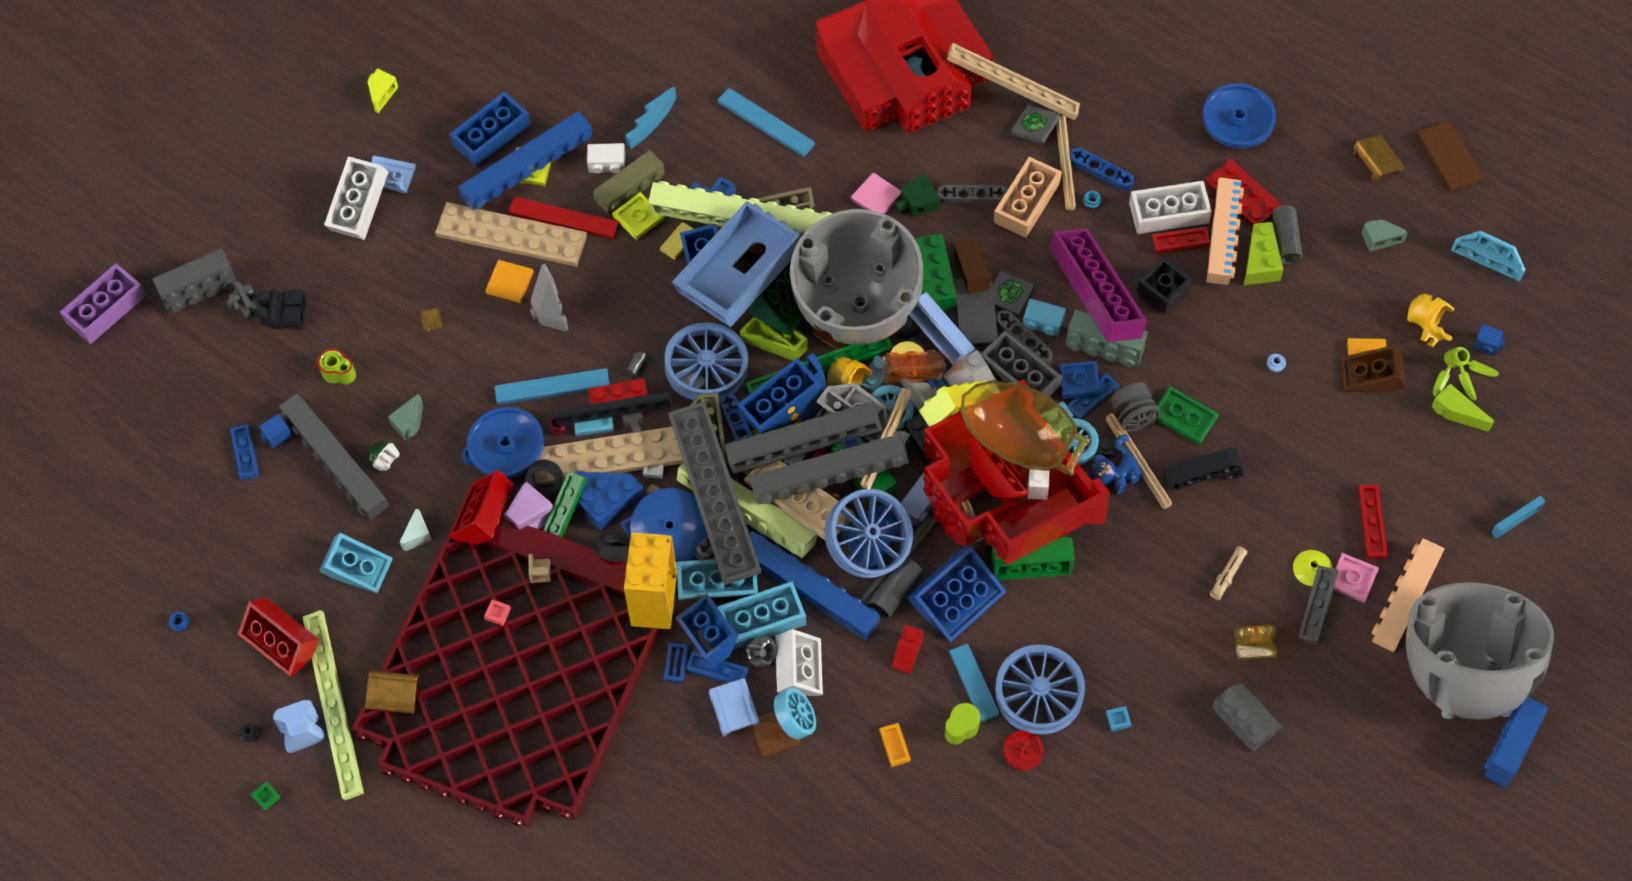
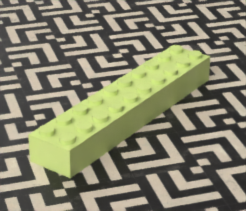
M664 181L653 182L648 201L653 214L710 225L716 223V226L721 227L748 201L751 204L759 205L765 213L770 212L779 222L781 220L784 221L790 229H796L802 235L817 221L832 214L830 212L816 213L813 209L809 208L800 210L796 209L793 205L779 206L778 203L772 201L763 203L755 198H749V200L742 199L739 195L725 196L718 191L709 193L701 188L693 190L680 184L672 186Z

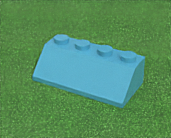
M716 559L677 562L679 600L698 599L706 593L710 598L754 595L758 593L757 575L724 585Z

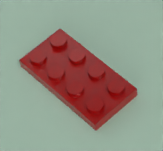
M1232 159L1205 178L1204 183L1215 193L1219 178L1241 180L1240 188H1244L1243 198L1239 199V203L1242 204L1240 216L1251 227L1254 224L1267 222L1273 217V210L1282 206Z

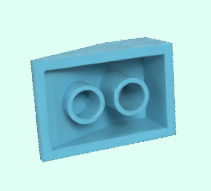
M339 533L334 537L319 572L335 580L378 593L393 558Z

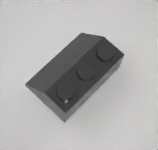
M1242 683L1228 688L1214 700L1212 709L1252 752L1283 729V726Z

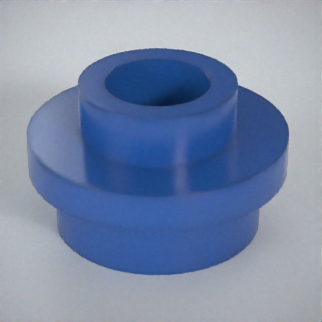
M175 612L169 618V626L174 631H182L189 624V618L183 612ZM182 620L181 624H176L177 621Z

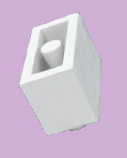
M624 143L588 144L587 164L589 173H618L625 168Z

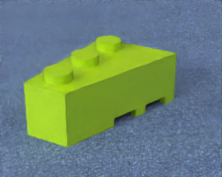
M1272 222L1254 224L1250 237L1244 285L1280 281L1283 266Z
M753 317L740 330V337L744 343L792 361L796 358L799 359L808 350L807 338L796 329L788 336L756 317Z

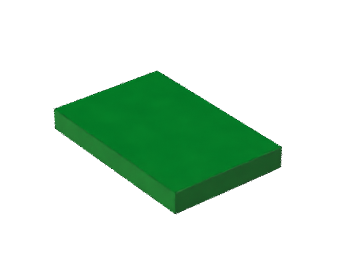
M1171 386L1156 405L1160 411V416L1156 419L1157 422L1197 445L1201 444L1219 417L1217 412Z

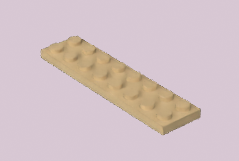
M446 202L435 232L436 237L575 267L578 265L587 238V232L481 209L472 211L470 207Z
M673 427L546 446L539 459L555 462L563 472V481L568 470L574 473L576 471L624 473L643 470L645 467L649 469L659 467L660 465L668 466L684 463ZM546 471L535 472L537 484L548 485L555 483V479L550 473Z

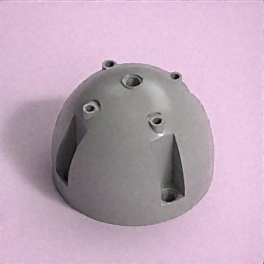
M850 209L836 212L813 224L798 241L790 264L792 290L799 310L817 331H827L832 334L835 341L845 344L862 345L878 342L888 338L904 326L907 316L918 305L923 289V261L921 252L911 233L901 223L888 215L866 209ZM887 226L891 227V229L884 230L883 228ZM810 245L811 248H805L804 246ZM860 302L865 304L863 306H857V304Z
M1484 583L1448 584L1432 589L1413 604L1409 613L1406 632L1408 664L1420 690L1431 702L1442 709V717L1451 719L1457 716L1474 720L1492 719L1499 716L1509 717L1512 711L1530 697L1541 684L1551 658L1554 630L1549 618L1540 607L1514 591Z

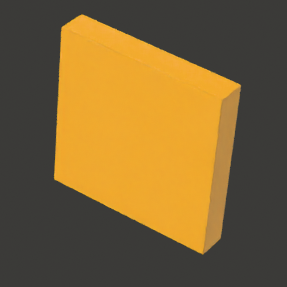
M498 260L485 290L486 294L521 303L534 273L533 269Z

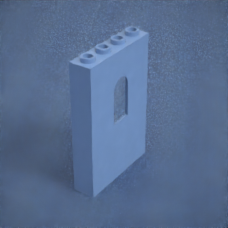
M746 201L672 283L677 292L731 327L789 264L794 249L803 235L796 229H790L784 221L781 220L779 222L770 212L765 213L759 205ZM756 243L764 244L766 246L765 253L746 274L733 267L752 245Z

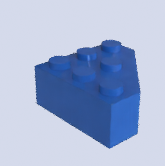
M575 472L587 478L576 507L600 532L645 497L643 486L631 474Z
M886 505L875 508L873 524L885 510ZM869 510L864 512L867 520ZM889 510L878 526L882 528L898 522L894 513ZM856 514L855 518L860 521L858 514ZM849 522L846 525L848 527L857 528L852 522ZM897 524L881 530V534L897 537L901 530L900 525ZM841 530L845 541L856 537V533ZM857 539L846 543L850 554L860 543ZM881 539L886 545L892 548L894 541ZM862 545L853 557L854 564L862 567L865 545ZM878 546L884 562L888 554ZM870 547L868 569H879Z

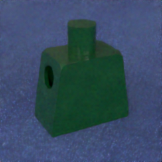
M924 173L900 189L901 200L894 202L898 212L907 209L913 217L939 210L941 205L940 197Z

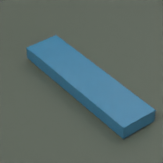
M965 644L949 650V654L972 705L979 710L980 722L999 716L1000 713L969 645Z

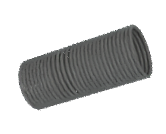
M1290 205L1279 206L1273 210L1272 215L1281 262L1283 264H1294L1303 257L1296 209Z
M906 558L894 570L878 593L875 594L870 601V606L880 616L890 618L923 575L922 568L916 562Z

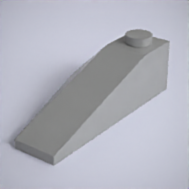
M543 264L541 265L531 298V315L534 320L538 319L540 325L567 331L569 330L567 319L564 314L561 315L563 307L557 296L558 292L554 279L547 266Z
M978 350L961 358L943 376L950 387L955 384L959 386L975 381H987L995 393L1001 391L991 370Z

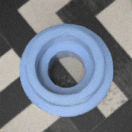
M1272 354L1267 359V366L1272 372H1280L1285 368L1286 360L1280 354Z

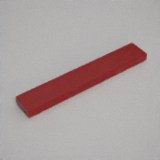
M514 197L509 209V215L584 231L587 234L614 240L619 227V221L519 197Z

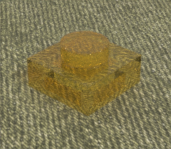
M439 308L420 311L424 331L442 328Z

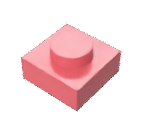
M491 600L484 618L487 621L503 626L511 607L510 605Z

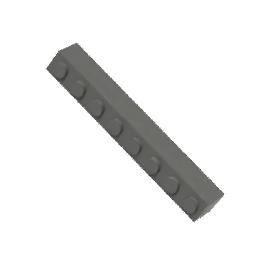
M298 393L279 405L282 412L279 415L285 423L289 422L292 425L290 427L292 432L296 436L300 435L302 437L301 442L306 449L311 448L314 452L312 453L313 457L318 463L322 462L325 465L323 468L329 476L333 475L336 478L334 480L336 485L340 489L344 488L347 493L345 494L350 502H356L358 505L357 509L362 516L366 515L371 520L389 507L384 495Z
M873 401L832 414H826L815 419H809L798 424L788 425L777 430H771L767 433L754 435L743 440L733 441L732 443L725 444L729 465L734 474L841 443V438L857 435L862 437L882 431V427Z
M897 434L754 474L750 478L757 503L768 504L777 499H785L795 494L807 493L813 489L825 488L831 484L843 483L846 480L861 478L867 474L882 472L885 469L901 467L903 464L909 463L902 436Z

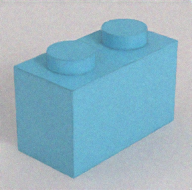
M1029 299L1023 317V324L1029 330H1038L1047 335L1059 336L1066 308Z

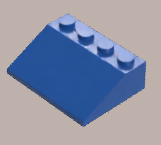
M967 546L958 550L907 596V599L948 642H952L1003 596L1006 590L972 546Z

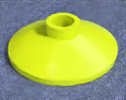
M1306 550L1295 558L1293 572L1301 583L1313 587L1318 565L1333 568L1332 563L1324 553L1317 550ZM1311 563L1316 564L1317 567H1316V568L1312 567V566H1311Z

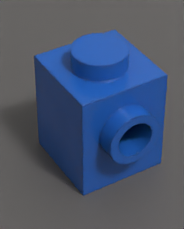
M1482 324L1473 349L1495 356L1497 350H1502L1505 339H1502L1504 331Z
M279 414L259 426L262 432L259 434L265 444L269 443L272 448L292 437L289 427Z

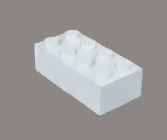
M348 156L324 225L331 231L365 240L388 171L381 165Z
M1204 181L1131 191L1129 204L1137 234L1202 225L1210 222L1212 211Z

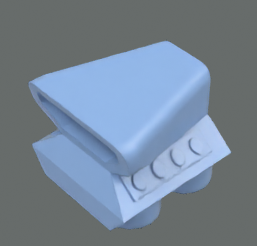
M302 700L274 712L273 720L280 732L285 734L284 744L288 753L296 752L325 740L323 730L316 725L319 717L310 700Z

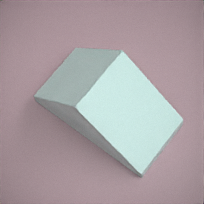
M415 509L400 540L402 550L404 551L432 541L421 512L418 509Z

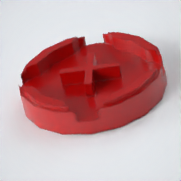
M1025 730L1016 731L1009 735L1003 747L1004 759L1008 765L1020 771H1027L1037 767L1042 760L1044 752L1043 743L1039 737Z

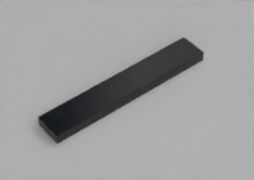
M664 392L555 410L554 412L557 426L670 408L669 393Z

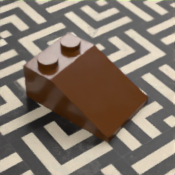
M1396 344L1340 358L1343 389L1345 392H1389L1406 388L1403 357Z

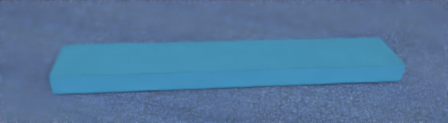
M730 88L718 99L720 105L802 157H805L815 145L813 140Z
M605 368L496 385L495 393L497 405L586 392L590 388L610 384L608 371Z

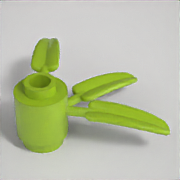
M1457 347L1445 353L1444 361L1448 367L1446 371L1442 370L1433 388V395L1437 397L1442 392L1450 377L1449 371L1451 368H1460L1459 380L1465 393L1473 401L1476 400V394L1469 374L1464 371L1463 365H1470V370L1486 376L1496 377L1499 373L1493 368L1475 360L1469 362L1470 354L1468 350L1463 347Z

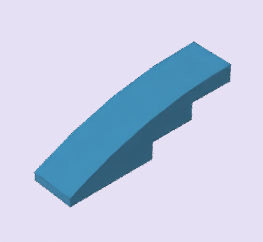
M674 87L645 106L646 113L635 120L636 128L625 135L626 144L630 149L643 141L668 114L676 101V90Z

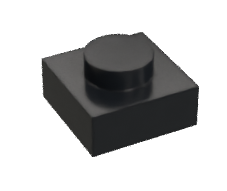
M1098 436L1099 443L1096 455L1115 458L1116 449L1114 446L1117 438Z

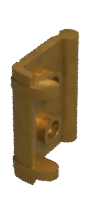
M1381 135L1359 140L1353 146L1355 149L1353 155L1361 157L1373 173L1371 176L1373 181L1380 179L1382 175L1405 170V166Z
M371 670L368 678L365 709L414 714L419 675Z

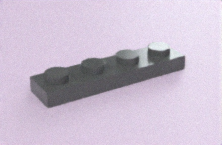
M1318 565L1298 636L1300 641L1319 644L1338 577V569Z

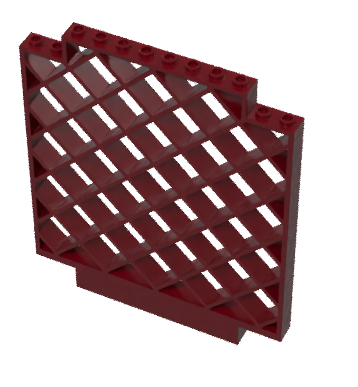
M500 516V522L494 530L493 538L489 541L475 544L503 555L485 563H481L473 543L453 540L448 534L380 670L383 672L412 674L413 671L441 661L448 680L422 691H419L418 687H416L415 705L420 704L427 724L398 735L390 716L397 712L365 709V700L352 726V731L358 740L363 742L369 740L375 746L384 749L378 766L381 773L385 776L399 777L400 781L406 784H411V782L417 784L424 791L433 790L442 798L451 797L458 804L464 806L466 804L472 805L479 812L484 813L487 811L492 813V816L497 819L503 820L505 818L511 820L510 822L518 827H522V825L529 827L538 805L540 809L546 812H551L552 810L557 812L562 818H573L576 820L661 632V628H652L650 634L628 642L620 624L630 619L628 608L615 613L607 594L626 599L624 584L627 562L605 560L598 555V551L528 525L519 530L513 522L504 516ZM470 548L477 566L449 576L444 565L448 556ZM529 554H533L534 559H550L551 582L559 581L566 598L538 609L531 590L551 582L531 583L530 579L526 580L518 560L529 564ZM514 564L521 582L493 593L486 574ZM442 570L445 578L437 581ZM482 576L489 595L461 606L454 587ZM563 577L593 588L570 596ZM450 589L457 608L428 619L424 609L428 597ZM523 593L527 594L534 610L533 612L505 622L503 626L498 625L478 634H472L465 616L488 608L491 600L503 602ZM603 596L610 615L583 626L575 607ZM571 609L578 628L551 639L543 619ZM422 612L424 621L416 623L420 613ZM462 618L469 637L440 648L433 629ZM539 622L546 641L518 652L510 633ZM615 625L623 645L595 655L588 636ZM429 631L436 650L407 661L403 652L407 639ZM506 635L514 654L485 665L478 645ZM583 638L591 658L563 669L555 649ZM474 648L481 667L452 678L445 659ZM643 649L638 661H636L633 652ZM551 651L559 671L530 682L522 662ZM399 655H401L403 663L394 667ZM628 655L634 668L631 677L608 685L601 665ZM518 664L526 684L497 695L490 675ZM596 668L604 688L576 699L568 679ZM486 678L493 697L464 709L457 688ZM563 681L571 701L543 712L535 692ZM453 690L460 711L431 722L423 702ZM623 692L617 706L613 695ZM530 694L538 715L509 725L502 705ZM608 698L614 710L611 721L588 729L580 709ZM498 707L506 728L476 739L469 719ZM576 711L584 732L555 743L547 722ZM386 717L394 737L389 739L363 728L367 724ZM465 721L472 741L443 753L435 732ZM543 724L551 745L522 757L514 736ZM432 734L439 755L409 766L402 746ZM603 736L597 750L593 739ZM510 738L518 759L488 770L481 749ZM589 742L594 754L591 765L568 774L560 753ZM396 748L399 749L405 770L388 764ZM477 751L485 772L455 784L447 763ZM556 755L564 776L535 788L527 766ZM444 765L451 787L419 776V774ZM523 769L531 790L501 802L493 780ZM583 780L578 794H576L573 783ZM489 782L497 805L463 792ZM568 786L574 802L570 808L542 796ZM530 802L524 816L510 811V809Z

